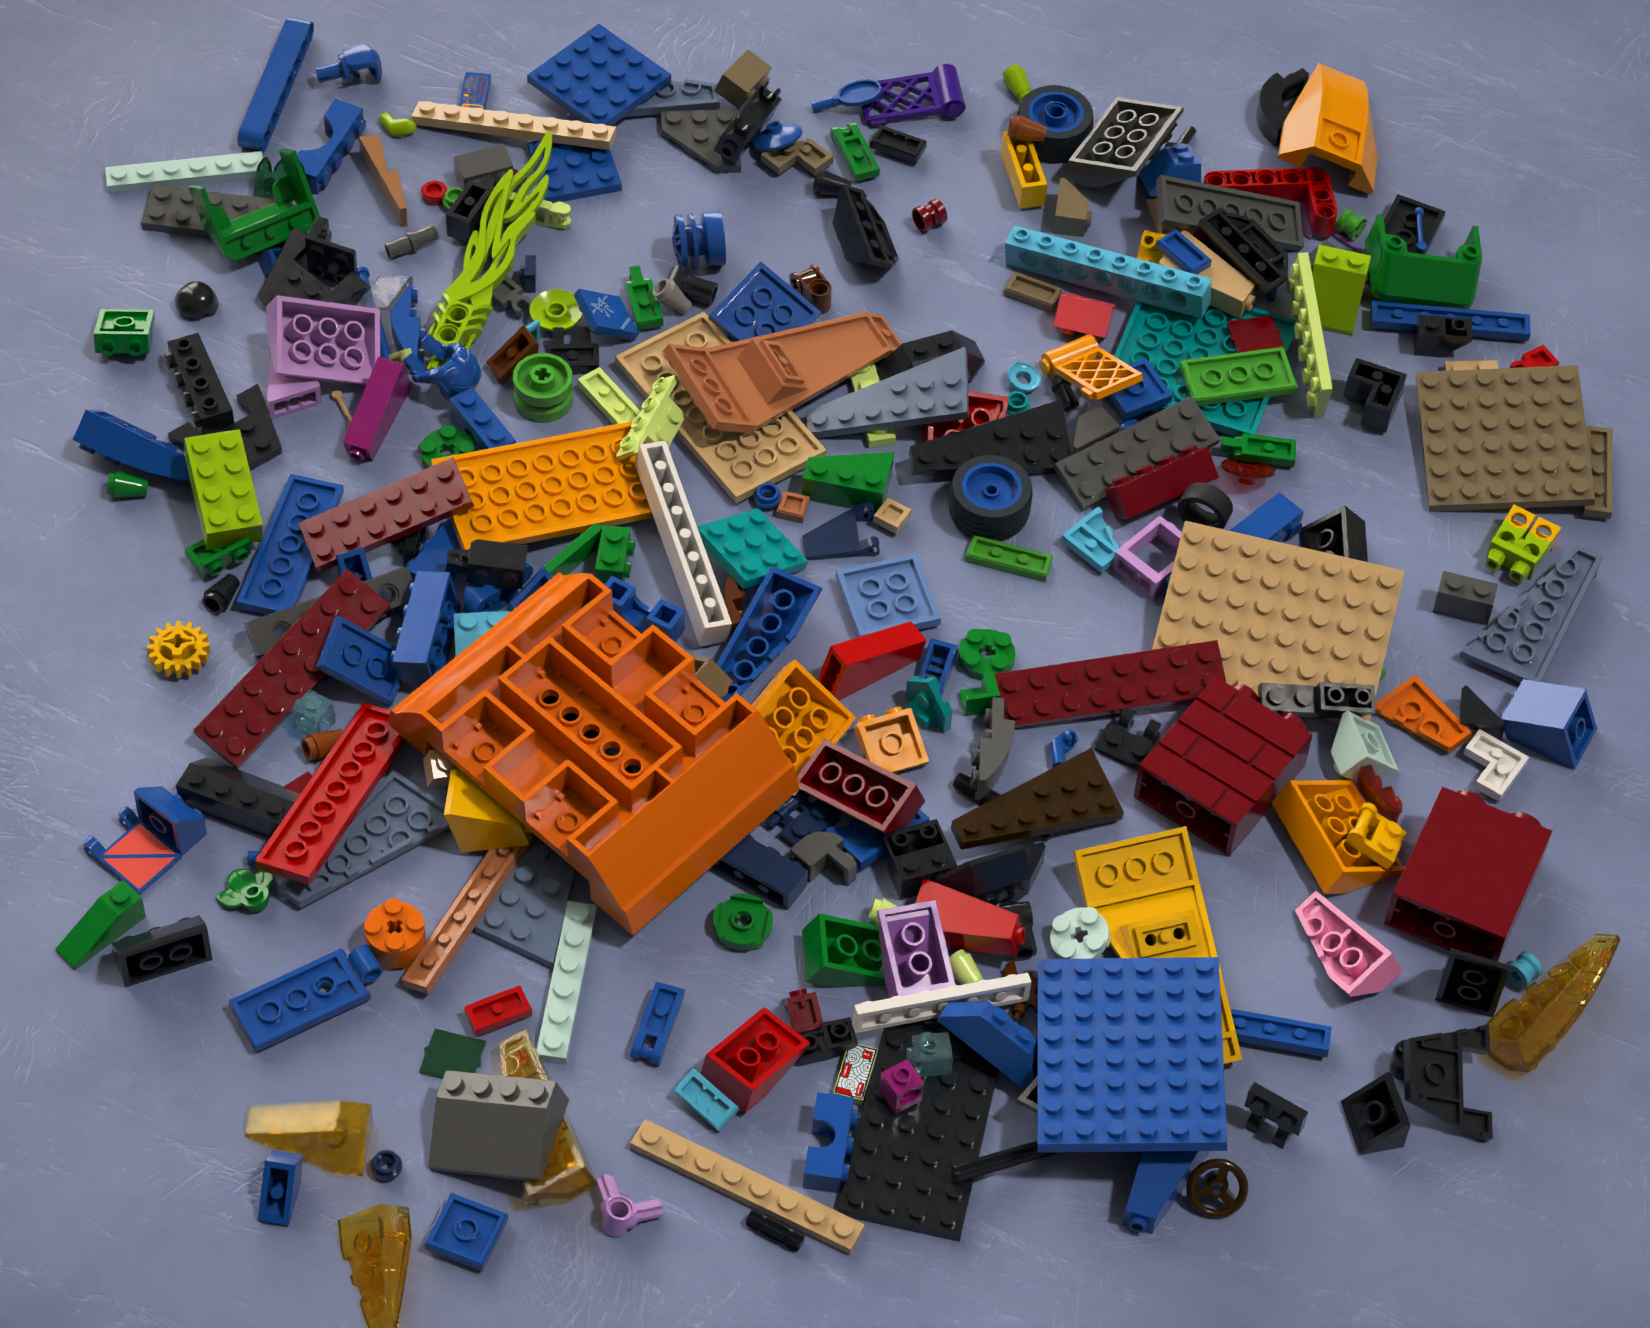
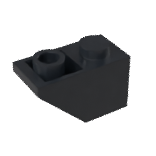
M1419 314L1413 335L1414 355L1442 357L1471 343L1472 319Z

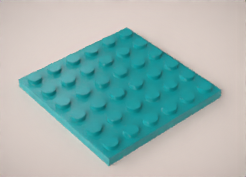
M1137 301L1114 356L1126 364H1131L1144 358L1148 360L1173 395L1172 402L1149 410L1158 413L1189 397L1179 367L1180 360L1237 353L1234 344L1230 342L1231 336L1227 328L1228 321L1272 315L1276 328L1280 330V338L1287 355L1295 336L1294 325L1296 320L1254 307L1250 311L1246 310L1239 319L1210 305L1201 319ZM1271 397L1199 406V408L1215 431L1235 437L1242 436L1243 433L1256 435Z

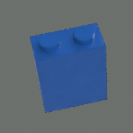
M1523 679L1518 689L1513 692L1512 700L1506 710H1503L1500 717L1505 722L1504 732L1508 740L1572 769H1575L1597 730L1586 689Z

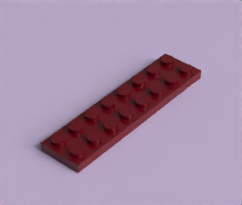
M347 568L194 728L193 733L231 766L239 769L327 676L326 673L317 669L316 665L334 619L341 616L369 631L390 609L391 604Z
M1218 640L994 674L1000 698H1004V719L1014 720V729L1122 713L1125 707L1136 711L1189 703L1197 699L1213 678L1218 677L1226 682Z

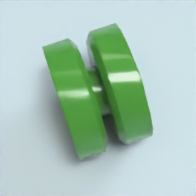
M537 353L527 356L518 362L513 371L514 405L518 413L525 419L536 423H549L561 419L569 412L573 402L572 370L566 361L550 353Z

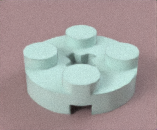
M1092 907L1071 909L1057 916L1052 922L1053 928L1050 934V941L1053 950L1060 959H1099L1103 956L1102 952L1106 949V946L1109 947L1110 928L1104 917ZM1078 932L1088 933V935L1083 937L1084 941L1081 943L1074 939Z

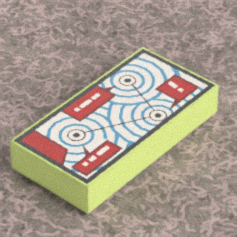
M858 1044V1046L846 1051L833 1095L854 1097V1104L863 1106L878 1049Z

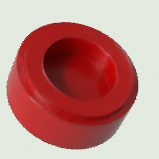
M436 180L426 182L421 188L422 200L431 206L443 204V197L447 191L446 185Z

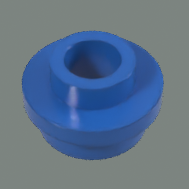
M763 483L754 492V502L760 508L772 509L779 505L781 492L774 484Z

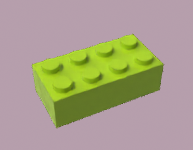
M240 429L184 438V456L206 550L229 547L246 537L251 540V543L262 541L263 523Z

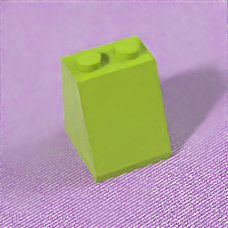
M1324 245L1318 246L1312 276L1322 330L1353 335L1370 263V255Z

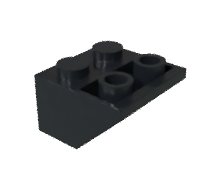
M937 819L901 828L881 836L889 875L900 900L918 896L923 879L934 882L936 875L946 874L957 866Z

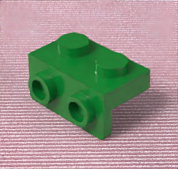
M246 537L229 547L206 550L204 539L185 548V555L201 578L204 579L210 575L216 576L220 574L225 567L234 562L240 563L251 554V540Z

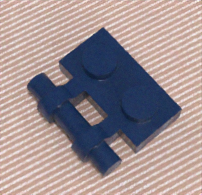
M798 790L785 804L776 809L766 819V824L771 829H774L778 824L782 825L784 828L780 831V838L793 847L805 836L815 832H825V828L836 825L841 820L842 813L817 799L811 803L808 800L810 795ZM798 808L802 813L794 819L790 814Z

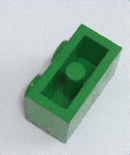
M603 525L595 566V577L604 585L611 576L624 582L625 578H630L632 563L629 562V556H634L635 540L631 539V528Z

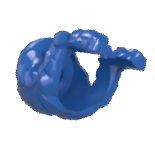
M430 334L426 335L421 341L424 349L429 351L431 355H436L438 360L442 361L445 358H450L451 360L441 367L428 371L414 353L409 354L403 359L405 366L413 374L412 379L415 383L436 384L439 387L440 393L447 401H449V398L471 387L475 388L481 378V369L476 357L463 347L461 343L442 344Z

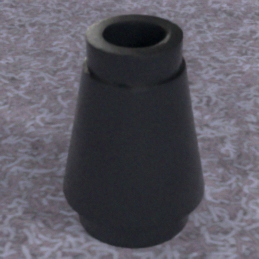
M823 170V172L817 171L812 191L818 192V195H839L842 184L851 186L852 181L826 170Z
M227 574L204 592L202 599L205 608L215 614L226 611L240 585L238 578L232 574Z

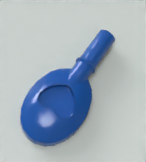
M870 79L850 82L840 88L837 95L811 102L812 110L816 112L832 107L835 108L839 105L855 107L869 104L881 96V85L879 82Z

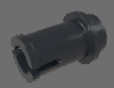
M1060 376L1055 378L1051 383L1052 392L1057 395L1059 400L1062 399L1064 411H1069L1068 405L1071 411L1079 406V401L1071 388L1072 384Z

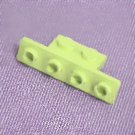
M676 375L666 378L661 377L653 384L650 396L642 403L640 414L632 421L631 430L620 443V449L616 454L619 460L636 455L639 445L644 442L647 444L666 441L669 448L686 417V414L669 397L679 380Z

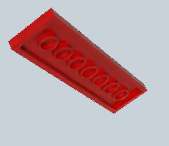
M367 703L361 705L255 859L256 869L303 884H311L407 741L388 725L390 710Z

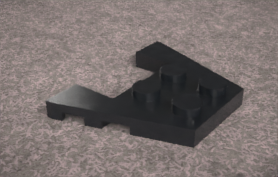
M295 227L267 277L258 298L266 306L277 295L347 304L350 302V298L359 293L362 295L367 293L370 287L351 271L331 290L297 262L306 254V235Z
M258 384L237 395V402L249 415L219 431L225 432L240 429L250 471L282 454L279 438ZM187 422L169 432L168 439L174 445L180 444L184 446V438L199 436L200 434Z
M1482 1025L1472 1029H1459L1455 1032L1444 1034L1436 1033L1419 1036L1404 1041L1405 1100L1483 1142L1493 1139L1492 1112L1465 1108L1463 1101L1462 1051L1481 1055L1490 1052L1489 1025Z

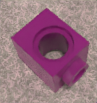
M907 1059L881 1072L879 1091L894 1113L897 1114L922 1101L924 1082Z

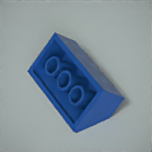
M417 571L415 580L411 582L409 587L410 599L408 605H405L403 609L404 621L402 627H399L397 631L398 644L396 650H393L391 653V666L395 667L400 680L416 689L447 665L455 634L454 614L461 611V605L450 572Z

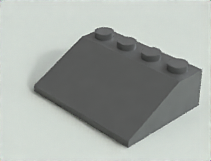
M1116 97L1068 160L1074 184L1099 188L1136 176L1184 112L1183 107Z
M446 1070L436 1096L428 1167L430 1170L541 1182L569 1099L556 1081Z

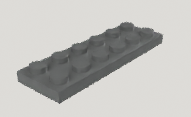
M1160 175L1156 180L1160 225L1202 233L1199 220L1214 210L1222 208L1226 212L1254 219L1278 244H1281L1283 249L1299 252L1304 247L1300 202Z
M153 184L141 221L142 230L211 238L201 223L189 189ZM206 191L211 205L223 208L230 221L276 202L275 199ZM287 240L273 246L284 247Z
M1190 396L1055 463L1054 470L1081 512L1108 499L1104 488L1113 485L1112 480L1124 475H1128V478L1136 475V469L1146 465L1154 467L1159 464V459L1169 455L1179 456L1182 454L1181 450L1191 445H1197V448H1211L1219 443L1220 438L1193 397Z

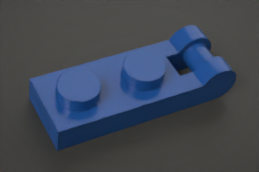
M660 982L655 983L634 1039L630 1058L640 1060L642 1057L649 1059L652 1064H661L666 1045L685 996V989ZM646 1040L655 1042L654 1048L644 1046Z

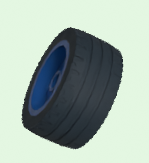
M1061 85L1041 86L1033 89L1023 97L1017 112V117L1021 115L1047 127L1043 142L1032 141L1039 161L1045 163L1059 164L1069 162L1068 160L1093 128V109L1088 99L1077 90Z
M983 455L969 459V461L963 463L956 470L950 485L949 511L951 519H953L959 530L971 538L973 535L996 541L1011 538L1023 529L1030 515L1033 496L1030 477L1022 466L1006 457Z

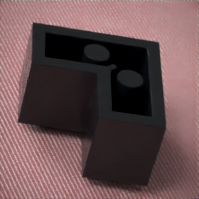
M1359 358L1355 359L1347 378L1343 397L1365 404L1361 425L1387 432L1402 397L1407 374Z

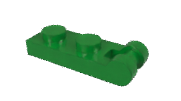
M855 122L847 124V127L844 128L839 126L830 128L831 139L833 143H836L855 182L879 176L880 168Z

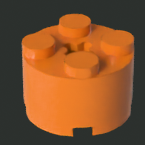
M397 898L388 899L385 903L375 907L364 922L366 945L370 947L384 970L393 971L392 968L409 969L426 944L425 921L422 914L411 904L401 902Z

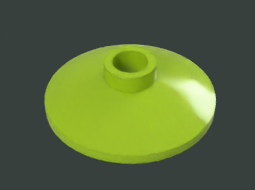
M552 289L538 294L530 304V317L534 322L538 319L540 321V328L547 331H553V327H564V331L577 325L583 315L579 310L574 294L566 290Z

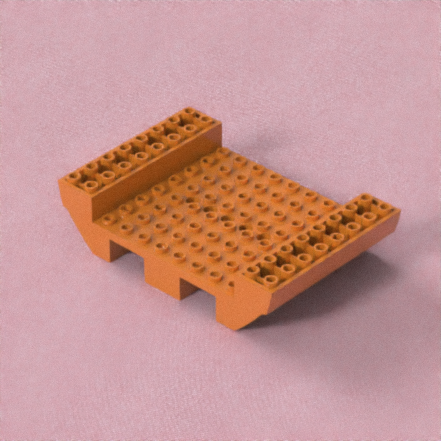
M559 572L395 706L390 711L388 725L424 756L429 750L436 749L583 875L590 882L591 900L631 935H635L800 789L794 765L789 762L782 747L759 711L737 693L726 702L720 699L695 678L694 657L654 625H651L641 634L613 611L612 590L595 576L587 573L562 575ZM547 696H555L558 699L553 704H546L542 701ZM568 713L578 715V718L574 721L563 719L564 715ZM594 730L599 735L596 738L589 739L584 736V733ZM608 748H617L620 751L615 756H608L604 753ZM629 765H637L640 767V771L631 774L626 772L625 768Z

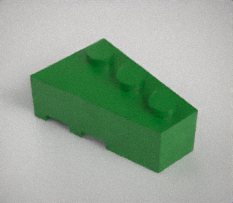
M895 452L808 457L802 478V495L809 496L811 501L853 508L864 502H872L874 513H876L886 500L893 474Z

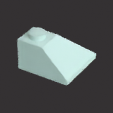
M1348 710L1342 714L1331 749L1336 772L1341 777H1346L1355 782L1397 773L1399 770L1379 725Z

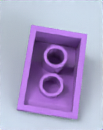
M935 900L877 911L884 979L889 998L956 985Z

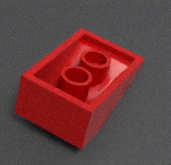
M763 1007L706 1054L700 1074L746 1114L766 1097L805 1052L810 1042L767 1008Z

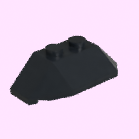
M842 184L832 224L846 261L869 268L890 269L899 258L884 220L876 208L866 199L867 195L864 190Z
M1218 208L1199 220V225L1208 248L1254 283V292L1269 293L1287 282L1288 254L1254 219L1236 213H1229L1225 209Z
M951 330L902 343L876 367V370L882 381L965 347L967 351L968 383H971L980 368L985 364V359L974 340Z
M1044 842L1021 844L976 858L952 868L946 874L936 875L934 882L995 906L1009 900L1017 901L1029 894L1043 864L1046 846Z

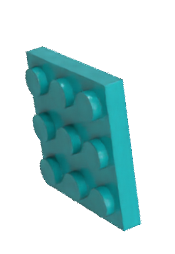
M759 508L697 526L704 548L742 589L761 584L771 566L792 574L806 569L808 560Z

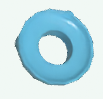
M1018 361L1011 365L1007 372L1008 389L1023 393L1033 392L1041 383V375L1034 366ZM1023 375L1029 379L1030 383L1022 384L1017 380L1016 376Z

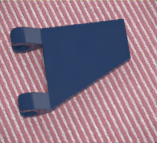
M861 503L802 535L805 558L807 560L856 554L867 556L879 555L878 537H868L859 542L856 519L861 521L873 520V503Z

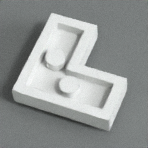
M1480 729L1464 751L1465 756L1486 767L1477 779L1474 788L1499 802L1529 760L1527 755Z

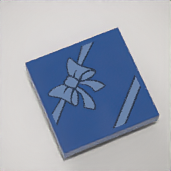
M578 289L575 292L574 297L579 305V310L584 315L589 324L588 328L595 335L613 336L617 339L635 340L639 332L621 297L584 289Z

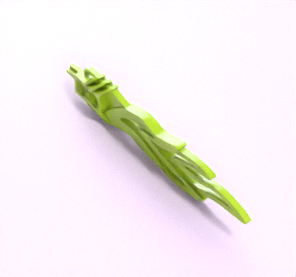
M551 131L546 132L527 164L514 176L513 170L510 169L500 179L486 201L481 216L479 235L477 230L473 231L466 248L463 265L464 271L443 292V303L439 301L437 304L438 314L436 312L432 314L433 324L428 334L442 344L461 343L463 347L469 350L472 343L481 336L488 317L493 310L491 305L493 291L502 283L506 275L510 273L515 261L516 247L536 223L535 213L547 193L549 176L545 175L525 199L530 189L544 175L548 167L552 152ZM544 154L540 166L521 186L511 207L507 210L512 192L533 171ZM514 221L502 235L503 224ZM492 248V265L478 280ZM473 249H474L475 252H474V255H473V257H472V259H471L472 251H473ZM432 355L427 370L441 367L451 359L445 358L441 361L436 358V355Z

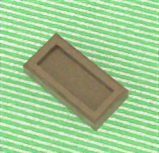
M1014 271L1004 288L1003 295L1053 312L1062 294V288Z

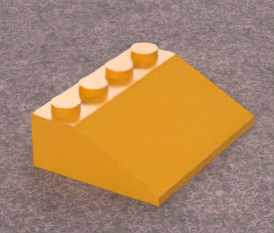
M795 659L779 670L751 704L759 711L771 729L789 762L794 765L797 776L823 739L836 744L857 718Z
M1290 780L1271 802L1279 819L1283 822L1292 841L1296 844L1304 858V862L1310 868L1324 894L1348 893L1402 874L1404 866L1398 856H1396L1394 863L1387 870L1348 844L1347 836L1350 830L1355 828L1359 819L1358 812L1361 805L1365 803L1352 780ZM1368 825L1365 832L1366 839L1370 840L1375 829Z

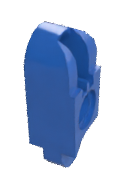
M527 562L523 585L526 584L533 574V568ZM469 583L464 592L465 604L463 610L465 613L499 611L507 606L518 594V589Z

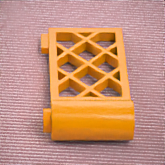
M1090 334L1043 353L1039 361L1040 369L1044 375H1048L1050 378L1062 377L1081 389V394L1089 399L1095 398L1099 400L1143 381L1141 372L1100 348L1095 338Z

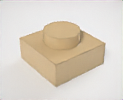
M887 498L874 514L873 522L897 534L911 517L912 509Z

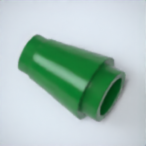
M120 471L109 473L107 494L114 495L113 498L146 497L148 480H143Z

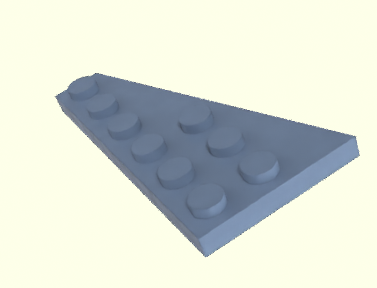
M689 79L683 82L671 80L669 84L624 117L661 114V111L720 109L719 95L714 91L717 85L715 83ZM566 110L568 121H581Z
M960 348L808 410L807 428L816 438L968 419L969 395L966 348Z
M1577 545L1555 565V568L1549 574L1538 580L1528 593L1525 592L1505 610L1494 624L1487 630H1483L1471 645H1467L1460 652L1459 657L1520 683L1523 679L1542 682L1602 562L1603 555Z
M393 770L372 791L311 884L307 885L285 878L277 886L278 893L299 908L314 902L450 828L444 816L445 804Z
M536 836L476 924L475 933L554 969L567 901L570 899L575 869Z

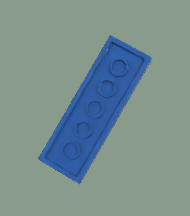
M290 474L236 601L238 609L268 615L299 603L314 566V561L299 523L337 507L344 493L343 485Z

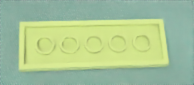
M1308 252L1298 253L1295 264H1291V278H1288L1286 288L1287 293L1292 295L1290 311L1291 316L1296 318L1294 334L1295 338L1300 341L1298 348L1299 361L1304 363L1302 380L1303 384L1308 386L1306 393L1307 407H1311L1313 418L1324 417L1333 388Z

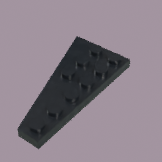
M1062 399L910 446L912 475H954L956 470L963 463L969 461V459L983 455H996L1015 461L1028 474H1057L1054 470L1055 463L1071 456Z

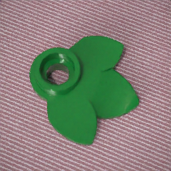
M245 868L233 870L228 876L230 887L218 893L216 898L220 904L228 908L243 906L250 912L261 911L269 903V889L274 883L273 875L262 870L255 875Z

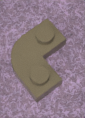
M809 138L806 139V142L795 141L787 147L761 154V162L778 175L797 162L815 176L817 171H823L833 164L834 158L832 154Z

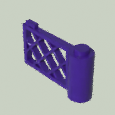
M951 64L939 65L933 72L879 80L877 82L881 85V96L868 105L862 106L866 126L871 125L872 128L879 127L880 125L886 126L887 122L935 114L956 118L963 114L966 109L956 67ZM928 82L929 84L924 91L915 87L917 83ZM899 86L903 88L899 95L890 91L893 87ZM909 92L918 95L914 102L904 97ZM884 96L893 99L889 106L880 102ZM926 99L932 102L934 106L923 107L919 104ZM899 103L908 107L904 111L894 109ZM874 107L883 111L879 115H869V112Z

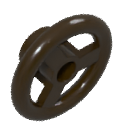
M1221 1158L1209 1159L1193 1169L1187 1181L1186 1193L1191 1206L1201 1215L1209 1218H1225L1234 1214L1243 1206L1248 1195V1181L1243 1170L1235 1163ZM1219 1168L1218 1170L1208 1172L1203 1178V1186L1196 1188L1197 1180L1205 1171ZM1229 1171L1235 1175L1239 1183V1193L1236 1199L1227 1191V1175ZM1216 1183L1222 1184L1218 1190L1211 1189ZM1205 1196L1220 1198L1227 1207L1211 1209L1204 1206L1198 1198Z

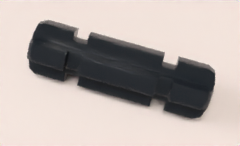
M753 1209L746 1219L748 1227L755 1231L760 1229L761 1234L780 1244L787 1243L786 1247L794 1251H799L804 1243V1234L796 1230L790 1231L789 1226L769 1216L765 1218L764 1213Z

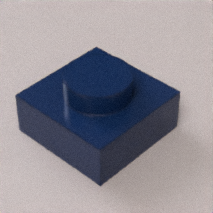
M525 255V266H520L519 277L520 282H525V293H536V255Z

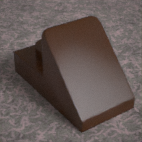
M523 325L486 363L498 380L505 383L513 375L518 362L527 356L538 353L539 344L528 328Z

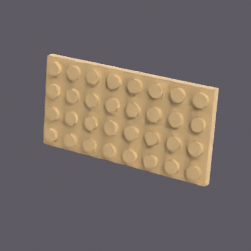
M702 312L616 355L615 363L646 399L653 390V384L659 378H666L672 375H676L679 378L669 397L686 414V417L676 434L737 504L754 495V492L757 491L761 484H775L806 467L808 457L826 456L827 450L792 410L782 415L781 420L777 418L770 422L776 423V425L767 424L751 434L713 430L707 424L705 416L694 404V399L682 385L680 377L675 369L670 366L669 360L663 352L669 343L701 348L732 343L708 319L709 316Z

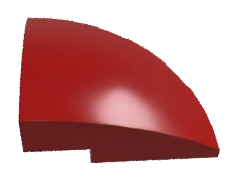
M968 391L969 418L922 424V442L1005 417L1009 397Z

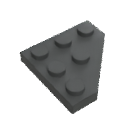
M737 109L661 111L663 138L669 142L673 140L679 144L682 151L696 160L698 158L701 159L715 173L741 172V158L734 164L714 151L722 133L738 114Z

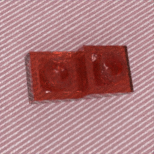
M1372 765L1361 766L1356 783L1365 801L1374 804L1377 808V813L1389 821L1397 823L1399 814L1402 813L1401 799L1395 796L1392 786L1382 788L1381 778L1379 775H1375Z

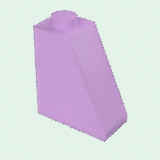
M271 356L267 390V406L271 419L322 404L321 389L317 379L275 374Z

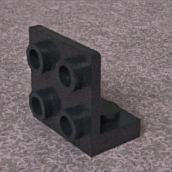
M318 216L305 237L308 272L315 277L324 278L338 284L351 271L358 276L356 251L330 242L332 232L329 231V220Z

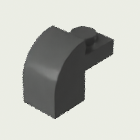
M831 832L811 833L790 848L789 860L801 863L808 870V882L813 881L826 869L847 887L856 880L857 863L849 853L843 852L844 839L837 834Z

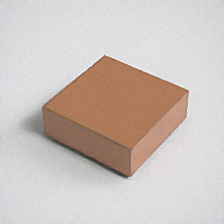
M783 491L776 511V517L803 523L810 503V497Z

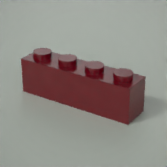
M1191 445L1181 450L1182 454L1179 456L1169 455L1159 459V464L1154 467L1146 465L1136 469V475L1128 478V475H1124L1112 480L1113 485L1104 489L1115 519H1128L1180 496L1190 484L1197 482L1209 483L1218 479L1219 476L1209 448H1197V445Z

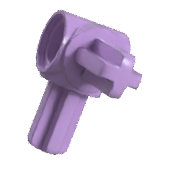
M604 1174L596 1180V1185L602 1199L600 1204L603 1216L601 1224L604 1232L608 1235L620 1237L629 1228L636 1227L637 1222L663 1216V1206L659 1200L634 1204L632 1200L619 1194L613 1176Z

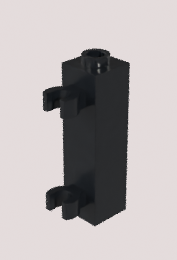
M765 81L762 86L760 85L722 133L714 149L715 152L734 164L738 162L769 122L782 98L778 97L781 92L779 88L774 93L767 89L768 81Z

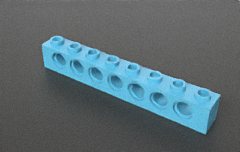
M1016 225L1005 242V261L1008 266L1201 319L1211 302V278Z

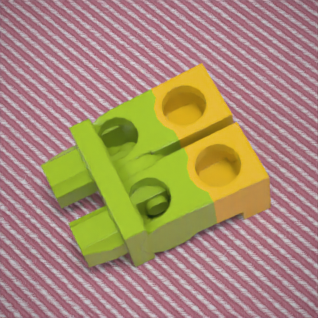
M1513 505L1496 535L1491 540L1486 557V568L1495 572L1499 571L1503 565L1511 569L1508 576L1518 584H1521L1526 578L1532 579L1548 552L1552 551L1557 544L1561 527L1541 517H1538L1534 524L1535 514ZM1515 516L1523 517L1526 520V524L1515 520ZM1539 528L1549 530L1551 536L1549 537L1539 532Z

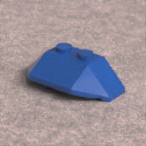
M988 1000L948 1002L937 1021L1022 1089L1025 1090L1038 1076V1040L1032 1036L1028 1029L1018 1025L1008 1017L1004 1010L994 1006Z

